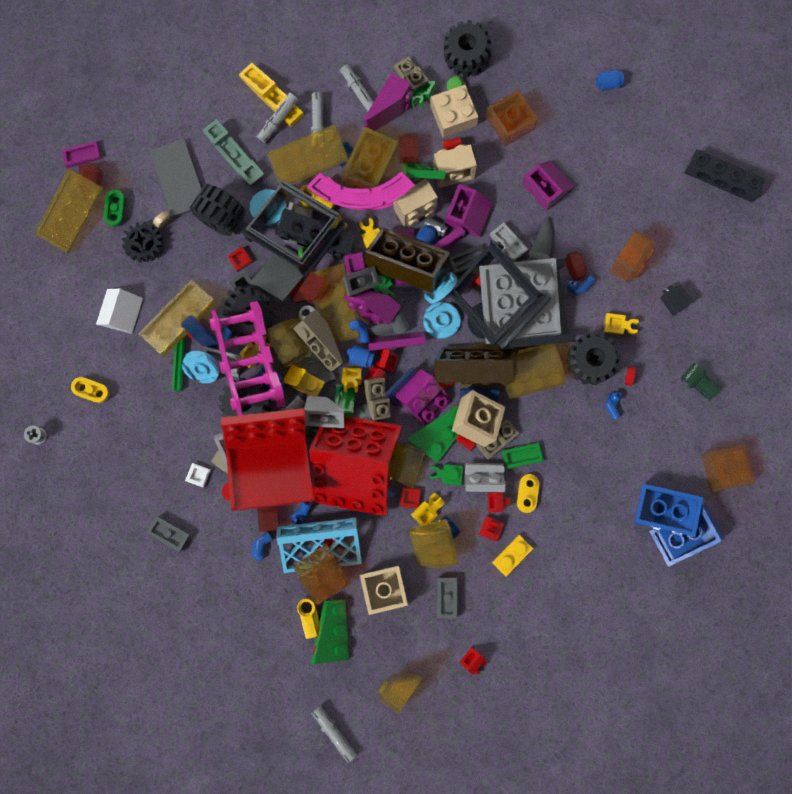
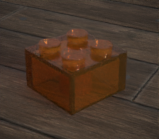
M519 89L487 107L486 119L504 146L536 129L538 117Z
M635 230L609 272L627 283L631 279L635 280L655 250L652 248L655 241Z
M745 445L701 455L710 493L755 484Z
M327 544L293 565L297 577L317 605L351 584L345 571Z

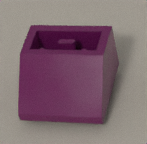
M551 160L535 166L524 175L522 182L523 186L545 210H548L574 189L571 182Z
M459 184L445 217L446 226L454 229L462 227L465 233L480 237L493 203L477 190Z
M369 290L351 296L345 295L343 298L349 303L348 306L352 310L361 313L360 316L368 322L372 320L378 325L381 323L389 325L401 307L389 295Z
M422 369L395 395L397 400L423 426L429 425L452 401L439 383L436 382L435 378Z

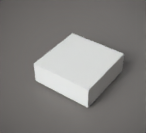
M192 463L185 481L204 488L211 470Z

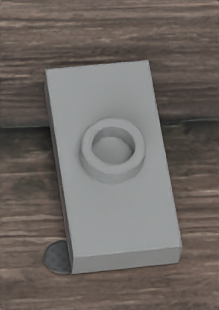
M504 222L489 235L494 241H500L504 245L502 250L512 262L517 261L528 251V248Z

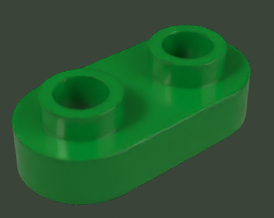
M111 190L105 197L103 217L110 227H118L124 221L126 199L119 190ZM119 198V202L114 203V199ZM113 216H117L115 221H112Z

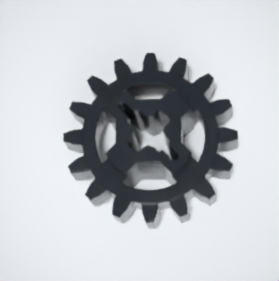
M136 222L135 228L131 225L129 226L130 232L124 231L127 237L121 239L125 243L122 245V248L126 250L125 254L130 256L133 261L137 259L139 263H142L143 259H145L148 263L150 257L156 259L155 253L161 254L158 248L164 246L160 242L163 240V237L159 235L161 232L158 228L155 229L153 224H150L148 227L146 222H143L142 226ZM133 250H140L141 253H137Z

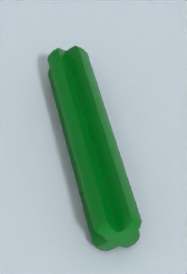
M185 336L175 337L172 390L176 392L183 390L184 370L182 363L186 351Z

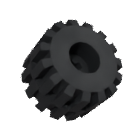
M467 20V24H463V21H460L457 27L451 26L450 33L446 32L444 59L447 62V67L450 70L454 68V74L456 75L462 72L463 77L467 78L468 73H472V77L477 76L478 70L482 73L485 70V65L488 66L490 62L491 36L488 35L486 27L481 29V23L479 22L474 25L472 20Z
M210 184L203 186L189 207L190 211L199 221L212 230L226 236L233 234L246 214L245 208L238 200L226 191Z
M245 285V288L237 286L235 287L236 291L229 290L227 292L229 296L222 298L223 307L219 306V312L222 314L220 318L244 314L242 312L244 308L249 311L251 310L250 303L258 301L262 310L265 328L267 326L271 328L273 323L270 321V318H274L275 314L271 309L274 307L268 301L269 298L256 288ZM250 320L226 325L237 337L250 335L252 332H255L254 323L250 322Z
M592 332L588 335L584 334L572 344L567 353L566 364H569L568 371L574 374L573 378L576 381L581 380L582 384L597 385L611 378L615 371L618 370L620 366L618 361L621 360V354L618 355L619 347L618 345H613L612 342L614 340L611 337L607 339L603 333L596 335L595 332ZM590 356L591 358H596V361L594 363H589L588 359L590 358Z
M239 378V381L246 380V378ZM262 384L236 390L239 398L269 392ZM225 386L222 389L225 391L224 395L219 396V400L222 401V404L219 405V410L223 411L222 417L238 416L237 411L232 410L230 398H232L230 388ZM269 399L252 403L248 408L241 406L242 415L273 412L274 408L271 407V404L274 401Z

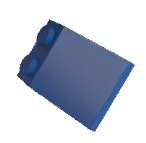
M642 484L633 524L695 537L703 497Z
M706 503L701 507L695 537L658 529L649 531L668 567L725 539Z

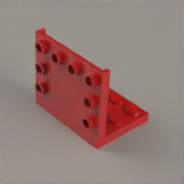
M304 408L220 418L226 449L231 511L313 501L305 438Z
M344 417V428L320 427L309 449L310 477L313 491L312 502L386 516L388 512L390 462L400 438L402 426L355 417Z

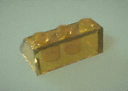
M364 127L341 174L342 183L354 189L378 187L398 141Z
M555 344L540 345L518 351L514 383L504 385L510 399L566 384L563 365Z

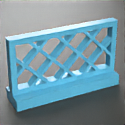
M356 518L277 527V544H279L284 573L362 564ZM347 536H354V540L350 544L342 539ZM332 538L335 540L331 546L323 543L325 539ZM305 541H313L315 543L311 549L303 545ZM293 543L296 546L290 551L284 547V544ZM338 544L346 547L342 553L334 550ZM318 546L326 550L322 556L314 552ZM299 548L307 552L303 558L294 554ZM352 551L357 555V558L348 559L345 555ZM329 553L337 557L335 561H329L325 558ZM310 555L318 559L315 563L306 561ZM291 557L298 561L296 565L287 566V561Z

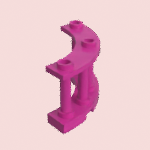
M401 171L390 181L370 189L346 188L333 181L329 176L325 177L322 173H319L307 187L324 200L354 210L371 211L393 206L395 200L407 194L416 185Z
M258 301L250 303L251 310L248 313L218 319L216 311L213 310L211 311L212 319H209L211 330L216 332L222 362H219L222 373L226 374L232 398H230L232 410L237 411L238 416L242 415L241 406L269 399L271 401L275 400L277 407L285 406L283 388L277 372L273 370L270 348L266 344L265 336H263L266 334L262 310ZM249 320L254 323L255 332H252V334L223 340L220 327ZM250 342L258 343L260 353L257 356L228 362L225 348ZM257 363L264 365L266 373L263 376L238 382L233 381L231 369ZM264 383L266 385L269 384L271 388L269 392L239 398L236 391Z

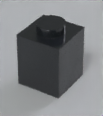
M680 283L675 287L670 285L664 289V294L660 298L673 316L693 302Z

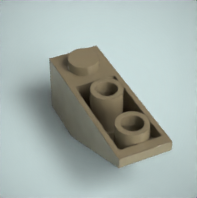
M316 309L305 316L293 328L330 372L343 363L330 327Z

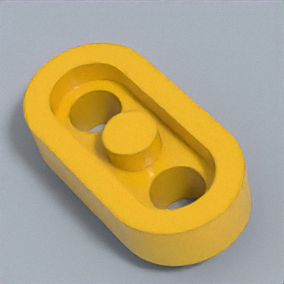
M83 377L76 378L71 384V390L75 395L95 403H104L110 396L109 389L106 386ZM81 385H85V389L83 391H80ZM99 391L103 392V395L101 397L97 396V393Z
M532 474L523 476L519 482L517 507L523 513L534 511L537 505L539 480ZM528 480L533 482L532 487L526 485ZM524 500L530 501L529 507L524 505Z

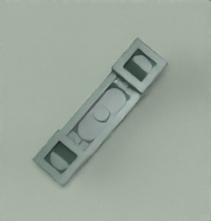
M217 119L202 130L219 153L249 186H252L265 175L255 162L251 161Z

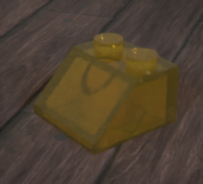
M300 317L282 321L266 330V336L285 368L314 353L293 329L301 321Z
M447 519L408 529L419 566L441 569L459 564Z
M414 673L390 678L388 682L384 680L378 689L380 694L378 700L399 714L422 680V675Z

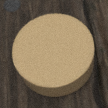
M163 211L154 219L153 224L157 228H162L171 220V215L167 211Z

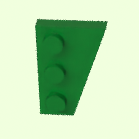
M403 162L402 164L403 172L411 181H421V178L445 179V171L438 170V168H430L429 165L415 162Z
M455 406L406 440L438 463L459 435L452 431L458 406Z
M345 599L324 601L319 622V636L315 640V654L311 658L310 664L349 660Z

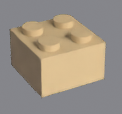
M466 85L431 96L430 107L443 138L477 126L478 115Z
M459 145L451 150L442 149L434 154L433 168L445 171V179H437L439 188L475 178L477 164L471 145Z
M427 179L415 184L416 186L407 194L393 202L394 210L404 227L416 225L419 219L424 216L426 218L431 217L435 214V210H437L438 197Z
M472 390L461 398L452 431L485 447L496 441L505 407Z
M399 566L360 575L369 615L408 606Z

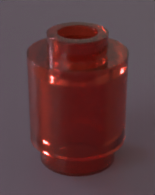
M574 251L567 254V258L564 261L570 277L576 281L588 276V269L582 253Z

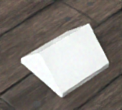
M107 289L96 325L133 334L143 298L122 289Z

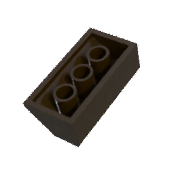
M382 227L365 251V268L375 266V270L378 273L434 293L442 280L450 252Z
M442 347L434 360L436 382H442L443 384L461 382L464 385L471 383L483 385L500 383L508 385L514 383L517 373L518 348L506 347L505 350H502L501 347Z

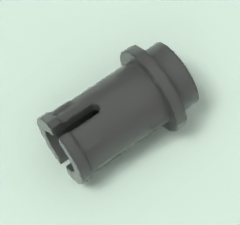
M428 217L424 226H433L437 230L439 237H444L449 229L446 223L442 224L431 217Z

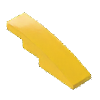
M253 63L239 74L240 78L274 112L287 96L277 87L272 79ZM294 105L284 121L292 128L305 115L302 110Z

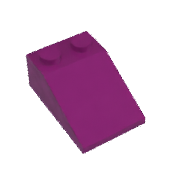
M393 73L390 74L364 117L366 135H370L400 116L405 109L408 110L412 103L410 82Z

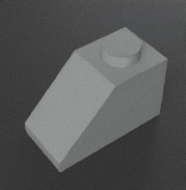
M307 396L304 408L305 426L344 428V410L327 397Z

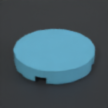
M265 189L253 196L250 202V212L253 219L275 192L274 190ZM285 200L265 224L266 226L278 224L282 211L287 207Z
M447 272L448 276L446 277L443 275L434 293L424 294L428 303L438 302L454 288L458 279L453 272Z
M437 302L426 309L423 325L430 336L437 339H447L458 331L461 317L458 310L452 304Z
M191 351L183 359L182 368L185 374L192 380H200V383H212L220 374L218 361L205 352Z

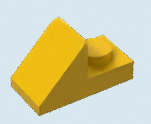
M294 365L290 367L283 380L287 385L308 396L318 397L325 385L324 381L309 374L307 370Z

